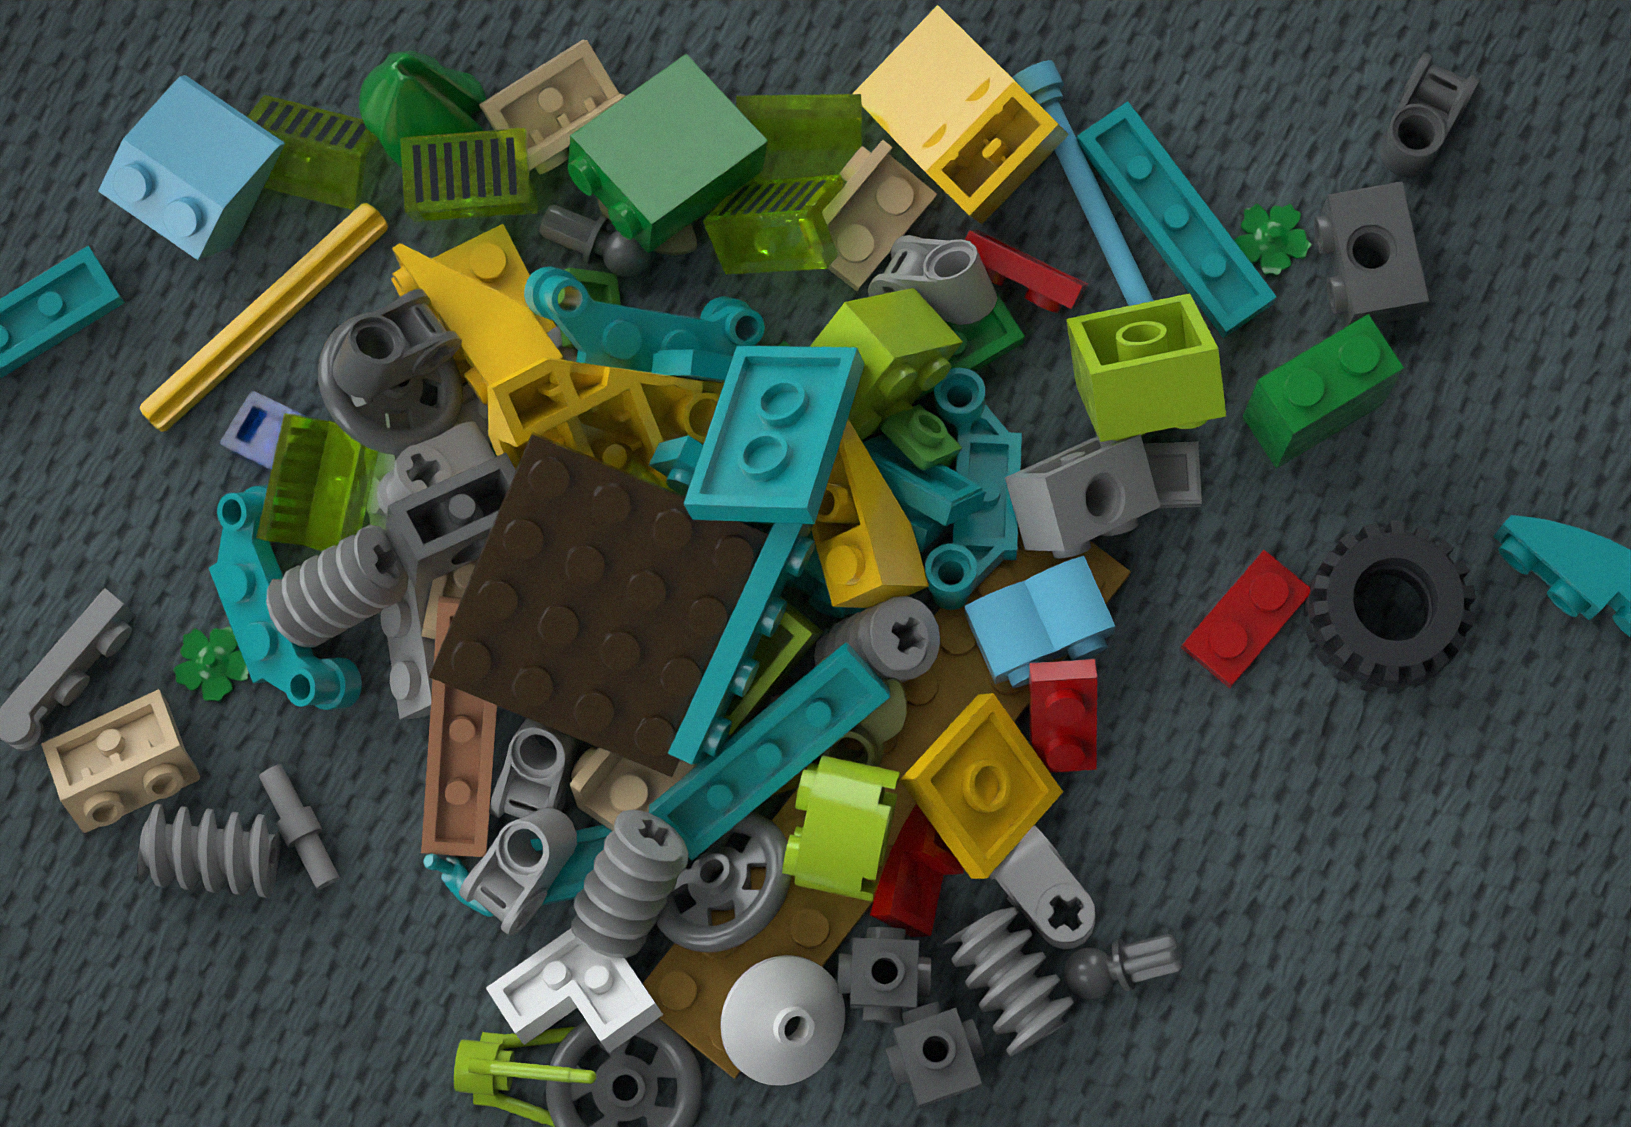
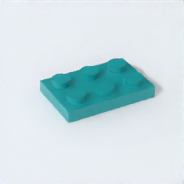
M736 347L684 501V506L692 520L815 524L865 365L858 348Z

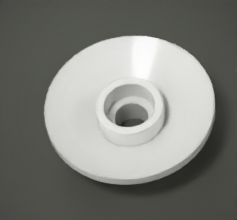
M783 955L771 957L755 964L735 982L723 1006L721 1037L726 1053L741 1072L760 1083L788 1085L810 1077L830 1059L841 1040L845 1024V1005L842 993H838V985L834 978L824 968L809 959ZM799 1016L800 1022L796 1031L786 1037L784 1028L787 1021L792 1017Z

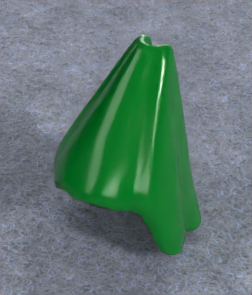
M398 51L390 53L386 60L375 67L364 80L359 96V110L367 130L379 139L385 152L401 169L414 172L412 145H420L421 167L423 171L429 168L428 144H436L437 160H445L444 143L451 142L452 161L454 162L460 161V141H467L468 157L475 151V140H482L484 132L483 128L471 119V115L476 111L482 110L479 104L486 101V95L478 80L471 74L445 68L436 59L422 53Z

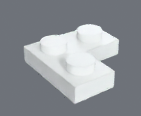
M571 929L486 987L514 1033L524 1045L578 1008L602 1045L610 1053L663 1015L625 958L608 957L591 950L578 940Z

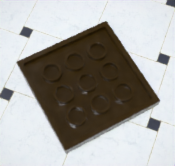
M532 432L429 672V678L673 777L680 759L668 754L770 532L744 521L692 520L684 506L686 496Z

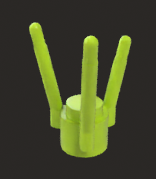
M575 1027L547 1029L525 1045L515 1033L497 1034L482 1032L480 1041L462 1039L459 1043L454 1066V1089L456 1092L473 1093L474 1105L497 1107L541 1124L555 1127L549 1110L499 1093V1090L509 1091L513 1077L592 1084L596 1081L597 1076L591 1070L515 1062L514 1051L504 1050L561 1043L566 1035Z

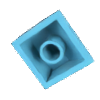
M183 75L170 86L123 138L98 192L189 255L200 260L231 248L237 240L285 143L194 80Z

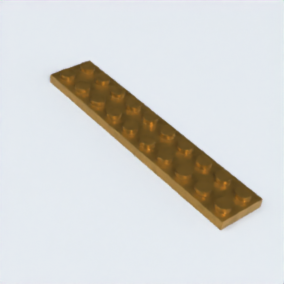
M1018 526L1017 560H1003L970 594L969 600L964 606L997 590L1025 581L1049 568L1081 556L1085 557L1107 605L1128 579L1131 571L1091 541V548L1088 551L1067 558H1054L1052 551L1025 550ZM964 606L956 610L943 608L938 610L934 615L940 634L937 658L928 671L902 683L907 696V715L904 725L898 734L884 742V754L880 764L877 766L901 772L900 779L978 694L994 693L1014 723L1030 704L1029 684L1012 688L1009 680L998 684L994 683L964 615ZM1067 655L1054 659L1050 662L1063 661L1067 657ZM849 737L842 739L843 744L849 749L859 750L864 747L857 739ZM899 781L895 790L885 788V792L898 794L884 863L883 866H878L876 880L866 879V881L879 884L884 866L897 836L916 805L915 800L901 781ZM799 787L772 820L780 828L787 842L790 834L794 835L796 826L803 827L807 811L795 809ZM766 867L751 868V890L762 889L766 876ZM792 876L790 888L782 907L774 919L755 937L737 947L708 953L692 951L674 943L643 982V986L663 1013L659 1019L732 1078L736 1079L741 1071L730 1060L721 1037L723 1006L735 982L755 964L776 956L792 955L803 957L823 968L873 902L795 885V876ZM735 909L728 911L713 910L711 913L712 926L735 919Z

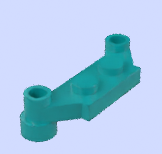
M543 267L533 272L528 278L524 289V297L529 309L538 316L554 320L578 350L576 362L652 373L653 353H658V350L694 349L731 356L735 353L737 346H753L757 344L763 337L765 330L763 318L758 312L752 310L746 302L728 296L712 299L704 307L701 317L694 318L594 301L589 296L585 286L573 274L556 267ZM564 288V299L560 304H558V295L560 291ZM739 320V327L737 331H735L736 323Z
M966 368L950 369L948 374L934 387L935 409L941 417L946 430L953 433L958 440V444L962 447V450L957 455L956 472L986 490L981 510L954 522L953 544L941 545L929 554L925 563V573L929 584L928 589L932 593L935 603L947 610H956L964 606L969 600L970 594L1003 560H1017L1018 522L1005 477L1020 471L1022 433L1008 432L985 404V385L983 380L977 373ZM963 404L965 407L957 408L953 405ZM953 580L957 581L958 583L954 585L945 584L944 582Z
M277 485L252 486L241 493H228L224 495L217 507L218 520L223 527L217 563L209 567V571L252 682H269L285 692L288 699L299 707L315 705L322 710H332L352 706L359 698L362 687L361 675L356 665L351 660L343 657L318 659L313 655L311 647H301L285 638L277 630L269 614L266 602L267 588L272 579H283L268 539L269 536L280 535L287 529L266 527L267 519L292 522L293 514L269 511L271 503L293 506L291 498L272 496L274 488L283 489Z

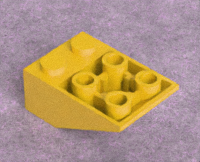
M938 5L852 94L854 99L970 217L980 224H983L1069 135Z

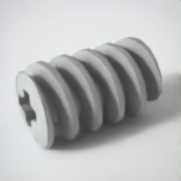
M368 525L360 529L356 536L351 535L339 542L338 546L333 545L323 550L320 556L315 555L305 560L302 566L298 565L286 571L283 579H272L267 588L266 602L274 625L285 638L301 647H316L346 631L348 628L359 624L366 618L381 612L384 608H388L401 601L407 591L409 577L392 547L386 531L379 526Z
M908 596L892 597L885 602L878 603L834 624L829 632L816 642L814 652L815 666L825 656L831 655L847 642L881 680L897 678L904 683L928 671L936 660L940 646L939 626L932 612L921 601Z
M155 804L141 833L137 862L140 885L144 883L151 873L154 884L158 887L166 888L177 876V881L181 888L193 890L202 878L207 891L218 893L223 889L228 879L232 893L243 896L249 891L254 881L258 896L269 898L273 893L276 883L281 846L280 834L278 831L276 834H269L265 815L261 814L257 815L250 832L243 831L239 812H232L225 828L217 829L215 814L212 809H206L198 827L192 826L189 809L183 806L180 807L173 824H167L162 804Z
M626 810L616 817L614 830L607 835L604 841V850L596 856L594 869L587 874L584 879V888L574 899V909L577 915L571 921V931L582 944L597 953L613 958H627L640 951L646 942L647 934L656 924L657 915L667 903V896L675 888L678 876L687 865L689 853L684 840L678 832L663 819L644 811Z
M1016 907L994 911L959 931L943 943L951 944L962 941V946L952 957L955 967L976 964L977 967L965 981L968 989L989 986L990 990L979 1003L982 1012L1003 1009V1014L993 1025L995 1034L1011 1032L1018 1034L1006 1049L1009 1057L1022 1052L1066 1025L1067 1023L1063 1022L1062 1017L1074 1003L1071 997L1055 1000L1049 999V993L1060 981L1057 974L1038 978L1035 976L1034 972L1046 958L1043 952L1023 955L1020 951L1032 936L1031 931L1028 929L1009 933L1007 927L1019 913Z

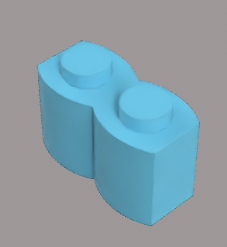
M1084 556L1056 565L1025 581L997 590L964 606V615L994 683L998 684L1009 680L1012 688L1029 684V663L1050 662L1068 654L1071 661L1088 659L1108 648L1105 638L1113 635L1115 630L1113 619Z

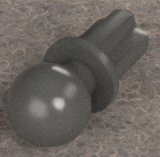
M550 205L540 224L539 232L544 238L582 253L583 262L587 264L593 262L596 254L602 256L608 270L618 277L633 278L642 274L648 268L652 259V252L648 254L635 238L628 240L617 230L613 233L607 232L608 218L600 216L596 222L560 206Z
M1172 934L1125 944L1122 939L1114 940L1112 942V955H1108L1097 948H1083L1069 957L1064 969L1065 982L1073 994L1087 1000H1094L1105 996L1117 980H1119L1125 991H1131L1135 989L1136 982L1179 972L1183 968L1182 950L1177 939Z

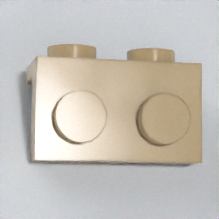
M583 39L482 102L479 106L506 150V138L514 137L515 164L517 167L525 172L536 168L539 174H543L569 158L567 147L570 144L571 134L623 99L625 95L619 94L589 42Z

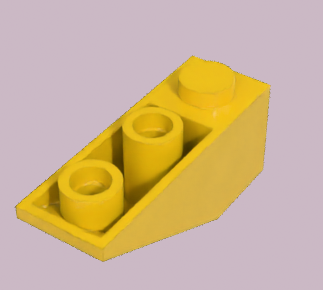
M401 243L392 248L401 267L392 274L402 291L406 294L416 289H423L430 298L428 307L446 331H455L462 340L459 351L471 366V369L463 375L484 405L488 404L487 386L544 357L564 360L563 355L528 306Z
M847 419L821 506L811 530L832 606L869 608L892 597L908 596L929 587L913 527L849 419Z

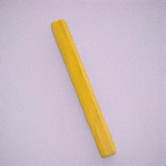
M368 203L361 204L141 403L140 410L145 418L161 432L171 428L387 231L388 224L380 212Z

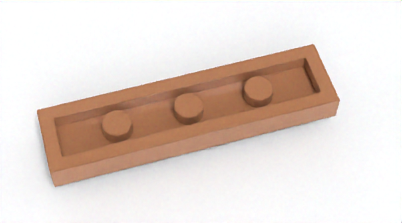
M439 596L434 661L461 600L459 597ZM434 679L432 682L421 853L484 857L487 852L497 705Z

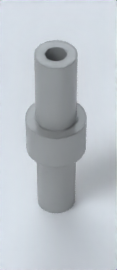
M282 764L265 770L259 775V778L280 817L276 825L287 847L295 846L317 890L333 884L340 877L318 836L323 829L311 806L303 807Z

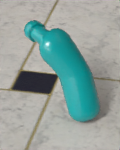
M433 853L425 856L423 860L425 867L432 871L442 872L441 879L461 903L486 917L494 916L475 899L467 902L460 896V888L469 872L458 857L448 856L447 860H444Z

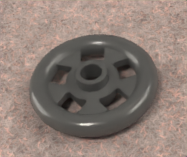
M372 312L360 314L343 322L330 334L321 351L318 363L320 393L328 412L338 426L352 439L365 447L391 455H400L409 446L437 437L453 428L459 417L463 400L462 380L453 356L430 373L410 378L400 383V387L394 386L378 396L363 398L366 404L358 407L354 405L349 394L337 385L333 377L332 365L352 322L357 318ZM423 382L437 387L435 408L422 404L419 401L423 391ZM403 412L408 414L410 429L387 428L385 414H399Z
M753 810L707 848V852L695 861L690 870L685 868L677 878L675 888L667 896L665 907L657 915L656 924L664 935L681 947L692 951L708 953L737 947L759 934L774 919L782 907L792 879V875L782 873L788 842L780 828L771 819ZM732 833L745 834L751 837L743 853L733 848L725 847ZM752 867H766V876L761 890H751ZM721 872H723V873H722V876H721L717 881L713 882L714 879H715ZM688 888L690 895L697 903L681 914L676 906L675 896ZM735 909V919L712 926L711 913L713 910L728 911Z
M658 1018L634 1035V1037L645 1039L658 1047L652 1064L648 1065L640 1058L625 1054L630 1039L609 1053L588 1022L584 1020L561 1041L549 1066L581 1069L578 1063L585 1053L596 1044L610 1055V1059L598 1068L595 1073L597 1079L592 1084L546 1080V1100L551 1119L555 1127H588L580 1118L574 1101L590 1092L596 1106L604 1114V1117L589 1127H618V1121H632L642 1116L646 1118L647 1127H693L699 1115L703 1097L702 1073L695 1052L688 1041ZM627 1075L636 1081L637 1093L633 1099L622 1101L615 1097L612 1085L619 1076ZM656 1078L676 1079L677 1095L673 1108L654 1105L658 1091Z

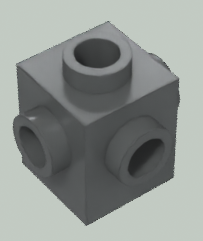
M869 927L866 931V938H853L852 954L839 953L838 993H850V1010H863V1021L902 1023L903 1012L916 1008L917 996L930 997L931 957H918L919 940H906L905 929ZM887 960L896 966L898 975L893 982L880 984L875 981L871 971L873 966L879 961Z
M939 1002L927 1004L902 1014L905 1025L893 1029L896 1045L885 1048L897 1086L909 1082L918 1109L981 1087L982 1082L974 1060L985 1057V1053L973 1019L961 1022L957 1008L942 1012ZM938 1042L945 1047L947 1057L941 1062H931L924 1056L923 1047L927 1043Z

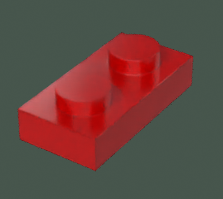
M978 229L969 230L965 238L966 241H970L976 246L992 283L1002 286L1007 277L1028 287L1024 298L1046 310L1058 314L1062 305L1070 309L1077 307L1087 289L1088 283Z
M1263 550L1185 640L1181 648L1230 689L1309 597L1310 587L1268 552Z
M1095 659L1029 663L1031 747L1050 773L1097 770V671Z

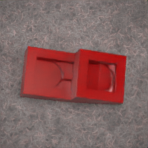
M917 803L902 826L890 851L877 887L870 916L893 928L905 929L908 936L926 937L932 934L943 875L963 874L964 868Z

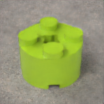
M822 756L819 764L810 763L808 769L803 770L795 809L807 811L804 826H796L794 835L790 834L782 873L795 876V885L873 902L878 883L866 881V879L875 881L878 866H883L898 795L885 792V788L895 790L900 781L901 772L828 756Z

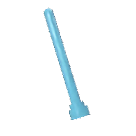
M1052 60L1039 62L1020 71L1012 78L1069 134L1054 151L1128 306L1154 301L1059 103L1064 98L1060 91L1064 86V82Z

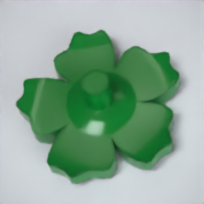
M1258 203L1254 204L1251 208H1246L1240 228L1248 234L1234 239L1252 264L1261 257L1260 266L1264 276L1272 275L1278 277L1282 270L1288 269L1291 265V260L1288 256L1296 259H1305L1307 251L1311 247V243L1306 239L1305 230L1294 229L1301 213L1296 211L1292 204L1284 207L1273 206L1269 216Z
M227 626L222 630L212 629L209 637L210 642L200 630L195 628L189 634L183 635L184 645L180 650V654L189 661L174 667L173 671L176 674V682L180 685H185L191 691L198 690L202 685L204 700L206 702L216 701L220 703L225 695L233 691V685L228 678L241 682L248 681L249 672L241 651H235L238 643L231 626Z

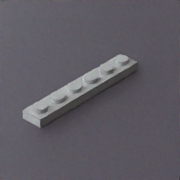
M351 395L352 402L356 407L366 404L363 398ZM406 412L385 414L387 428L410 429ZM354 440L355 446L360 452L364 478L362 499L364 507L369 513L370 525L379 526L386 531L387 515L379 506L377 487L385 474L394 469V463L399 455L377 452ZM409 578L408 588L402 600L381 611V626L388 639L392 666L390 687L392 694L397 700L399 719L426 717L431 712L433 679L429 678V672L434 663L435 639L422 637L421 633L432 581L414 588Z

